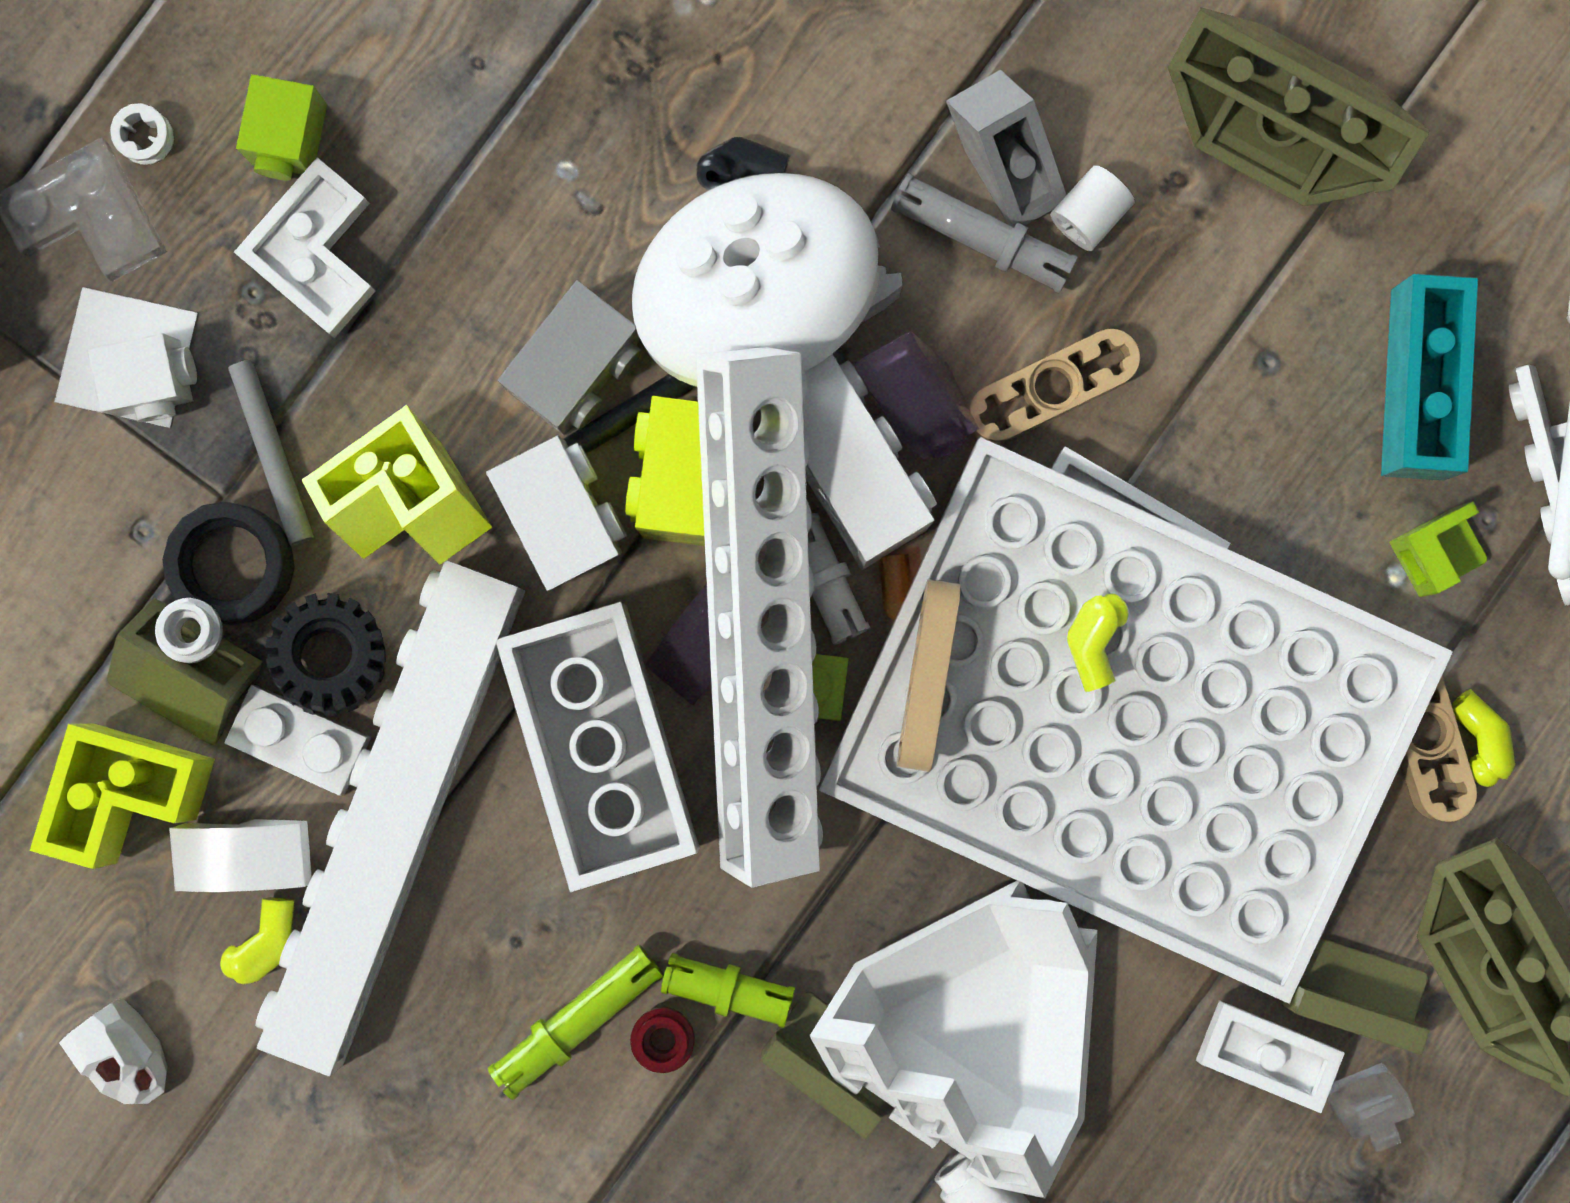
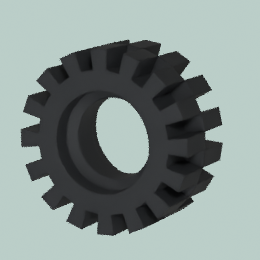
M316 593L305 596L307 603L298 607L295 602H292L285 607L287 615L283 619L276 617L272 623L273 634L272 637L266 638L265 649L268 653V658L266 659L268 670L277 689L283 693L284 698L293 706L295 704L301 706L303 712L315 715V711H324L325 716H337L336 710L347 708L349 713L359 708L357 702L362 698L368 701L375 693L374 686L376 683L382 682L385 673L386 650L381 629H378L376 620L369 610L365 613L361 609L360 603L352 598H349L348 602L340 600L339 594L327 593V599L318 600ZM324 632L341 635L349 642L352 648V657L347 668L340 674L329 678L312 675L304 668L301 661L302 650L307 641L313 636Z

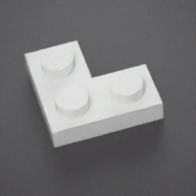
M317 157L234 253L334 338L375 292L366 281L329 251L370 203Z

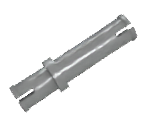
M910 173L906 175L899 189L921 199L922 204L920 205L902 195H896L891 205V211L899 212L996 260L995 267L1004 272L1012 268L1053 289L1058 294L1061 292L1067 277L1047 268L1045 263H1050L1070 273L1078 258L1077 256L1070 255L1028 235L1029 228L1018 222L1015 227H1012L914 178V175Z

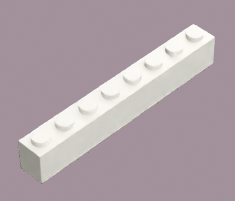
M447 560L444 562L441 572L436 570L430 572L419 601V605L426 607L418 631L410 629L407 632L397 655L396 665L404 667L395 691L385 690L374 714L373 725L380 727L371 751L367 749L362 750L352 770L350 785L357 787L351 805L348 811L343 809L338 811L328 832L326 845L334 848L325 871L319 869L315 871L307 886L303 905L309 907L310 911L301 932L298 930L292 931L283 948L279 966L287 970L278 992L271 990L267 994L259 1010L255 1026L263 1029L256 1049L326 1076H331L344 1065L500 659L495 640L509 635L525 590Z

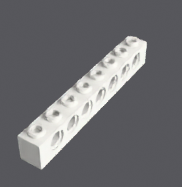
M770 347L696 355L720 869L751 888L820 871L819 847L823 840L822 825L817 813V785L820 782L821 770L815 755L814 729L819 709L817 699L813 693L812 661L816 656V640L811 630L810 597L814 591V577L808 560V532L812 524V514L809 503L806 500L805 467L809 461L810 451L808 440L804 434L803 400L807 393V378L802 368L801 353ZM760 409L761 423L758 430L754 433L753 419L756 412ZM764 477L763 491L759 498L756 499V486L759 480ZM766 543V555L763 561L758 564L759 552ZM769 609L768 620L761 628L762 617ZM772 673L771 682L767 689L764 691L765 681L768 678V676ZM774 738L771 749L766 753L770 741ZM776 801L773 811L769 814L772 805Z

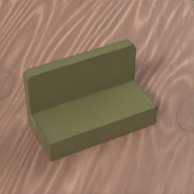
M153 598L117 634L107 682L112 687L208 744L214 745L223 734L230 708L258 678L262 661L224 638L221 639L215 652L202 661L183 663L171 659L160 649L155 636L157 619L167 605ZM193 620L184 623L181 628V637L186 643H191L199 637L201 632L200 624Z
M1322 938L1319 939L1290 1004L1284 1001L1282 1003L1283 1007L1297 1015L1419 1055L1423 1054L1430 1031L1414 1023L1428 979L1425 972Z
M807 991L803 993L787 1015L785 1028L779 1027L762 1049L761 1062L867 1140L882 1119L880 1107L885 1101L864 1086L855 1095L834 1081L810 1038V1034L829 1005L812 992Z

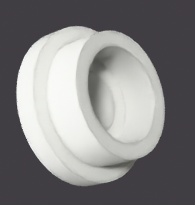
M182 598L167 605L160 613L155 626V636L160 649L171 659L183 663L199 662L212 655L220 644L223 632L222 622L216 610L208 603L195 598ZM195 619L200 624V635L195 641L186 643L181 637V628L185 622Z

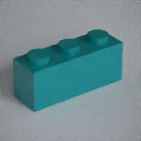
M1412 274L1391 289L1381 465L1382 477L1444 481L1468 472L1478 278Z

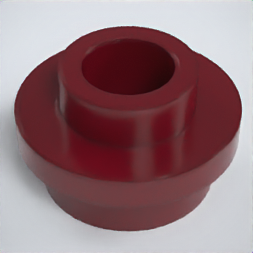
M668 1007L654 1008L645 1012L636 1021L630 1038L631 1050L635 1059L644 1068L656 1073H669L682 1067L690 1058L695 1044L694 1030L690 1021L681 1012ZM659 1028L669 1029L675 1037L674 1046L668 1050L657 1049L651 1041L653 1031Z

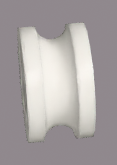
M142 103L130 104L120 109L113 118L110 127L111 140L116 149L132 162L141 165L155 164L164 159L171 151L174 142L173 128L169 121L152 106ZM140 120H143L151 128H157V137H148L153 144L144 150L134 141H128L129 131L136 133L137 130L132 126Z

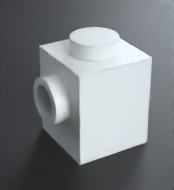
M161 333L87 349L100 412L118 417L135 414L137 422H148L175 416L174 405L193 402L190 385L197 382L196 367L189 348L181 347L180 340Z

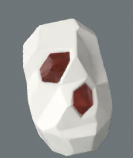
M123 998L110 1003L92 1015L59 1042L81 1075L88 1077L100 1093L123 1104H148L165 1091L168 1066L161 1043L141 1015Z

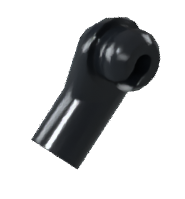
M733 137L701 156L697 163L696 176L700 185L709 191L724 183L747 177L750 174L785 173L790 155L743 137Z

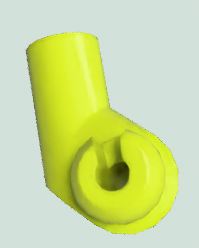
M1116 594L1094 596L1085 602L1068 631L1067 643L1085 692L1105 687L1116 681L1105 648L1117 628L1125 625L1129 614L1125 601Z
M1468 689L1451 705L1456 720L1475 736L1477 740L1479 754L1474 755L1469 760L1474 780L1481 786L1492 787L1500 778L1507 780L1516 766L1511 729L1508 723L1472 689Z
M262 898L259 932L238 947L229 946L222 954L220 966L226 977L234 979L240 984H250L261 980L279 965L283 948L292 933L294 899Z

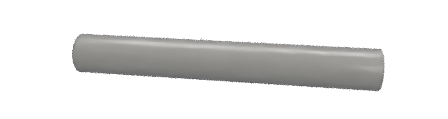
M252 360L235 363L229 366L228 369L289 545L294 546L310 541L314 538L254 363Z

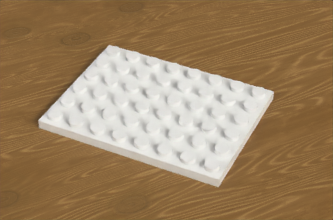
M979 437L821 781L819 791L1290 1004L1453 651ZM927 579L960 584L958 613L936 748L930 772L897 767L900 735ZM1116 594L1125 601L1129 611L1127 622L1124 626L1117 628L1105 648L1116 681L1105 687L1085 692L1067 643L1068 631L1085 602L1094 596Z

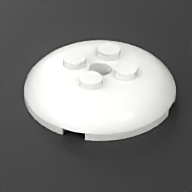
M772 173L747 176L724 183L703 193L680 209L662 227L644 253L635 276L632 293V312L637 333L649 355L663 370L678 380L696 387V355L770 347L801 353L802 368L806 372L832 355L849 339L864 320L873 304L880 282V276L877 271L878 248H880L877 235L862 207L845 192L826 181L800 174Z

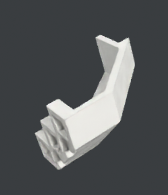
M1015 881L856 962L810 1034V1038L834 1081L855 1095L864 1086L894 1107L889 1116L891 1120L924 1143L934 1148L941 1139L971 1160L966 1171L985 1185L1045 1198L1085 1117L1098 930L1078 928L1068 903L1030 899L1024 883Z

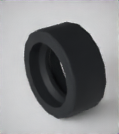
M227 501L202 505L182 517L168 536L162 559L166 585L176 600L195 598L204 601L216 610L222 623L230 625L253 622L273 611L289 591L295 568L292 546L289 545L288 539L278 523L257 509ZM229 526L243 528L257 537L265 551L266 569L263 580L254 592L242 599L233 601L214 599L200 588L194 578L192 562L196 547L205 535L217 528Z

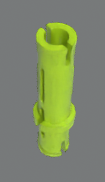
M640 944L635 946L631 953L549 1020L545 1021L542 1018L537 1020L530 1026L532 1034L499 1061L492 1063L487 1068L498 1087L502 1084L505 1085L506 1088L503 1089V1093L511 1100L517 1098L521 1091L555 1063L561 1067L572 1059L571 1050L655 981L664 977L658 965L652 958L649 959L647 957L648 953Z

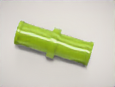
M671 953L668 961L670 966L666 967L661 993L666 995L672 994L716 1007L715 1014L728 1017L731 1011L785 1028L796 987H786L741 974V967L733 964H728L727 969H723Z

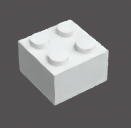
M555 436L486 471L547 591L623 553L617 541L627 537V534L610 502H605L598 506L588 484L598 480V477L582 446H579L578 443L568 447L564 439Z

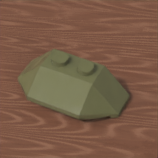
M1203 7L1198 11L1168 65V70L1172 82L1175 84L1180 106L1194 147L1303 206L1351 198L1373 191L1378 193L1393 190L1429 135V130L1374 84L1263 24Z
M1495 838L1438 862L1433 874L1432 885L1423 911L1417 939L1479 1048L1527 1075L1550 1083V1088L1569 1097L1570 920L1543 873L1499 838Z

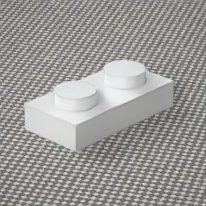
M251 685L224 743L341 796L346 794L356 760L362 750L367 748L371 737L315 712V715L303 712L302 707L298 704L293 706L284 697L258 685Z
M1219 1000L1196 1061L1206 1067L1322 1113L1345 1053L1328 1044Z

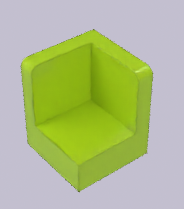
M1474 501L1453 507L1389 542L1419 597L1443 592L1461 582L1460 576L1486 563L1487 556L1467 519L1480 513Z

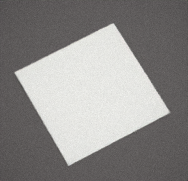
M82 287L55 402L100 412L87 349L161 333L180 340L181 347L189 348L198 313ZM135 414L121 416L124 418L137 420ZM173 416L146 423L170 428Z

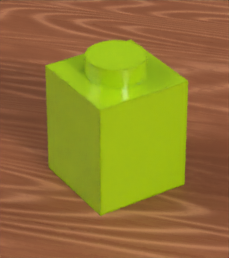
M251 74L236 149L254 165L253 171L257 174L272 179L289 181L292 179L293 173L303 174L317 158L328 104L313 85Z

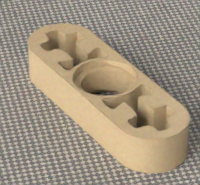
M1105 329L982 388L976 393L967 410L968 427L977 439L982 437L997 445L1006 443L1123 386L1136 373L1139 367V348L1134 339L1121 330ZM1105 344L1110 352L1120 349L1124 354V359L1117 366L1119 374L1114 376L1109 368L1098 370L1086 378V381L1093 389L1084 391L1082 375L1069 358L1077 356L1079 367L1082 368L1094 362L1101 354L1099 345ZM1047 370H1056L1063 373L1070 383L1068 399L1060 404H1048L1042 401L1035 390V381L1040 373ZM1021 383L1025 402L1037 416L1028 419L1026 407L1024 406L1007 417L1005 420L1006 430L1000 431L995 423L984 425L980 417L987 410L985 401L993 398L997 406H1004L1018 398L1019 393L1012 386Z
M927 579L900 735L897 767L926 772L931 771L958 613L960 584Z
M1441 676L1431 698L1432 702H1429L1425 713L1434 716L1439 722L1441 728L1440 738L1433 747L1426 750L1416 747L1411 741L1401 766L1416 809L1429 819L1452 822L1464 818L1473 809L1477 799V788L1443 676ZM1449 754L1450 764H1437L1442 780L1455 783L1458 793L1449 797V808L1446 809V806L1441 802L1431 801L1429 792L1438 788L1437 776L1434 768L1425 767L1420 770L1418 765L1419 759L1435 760Z

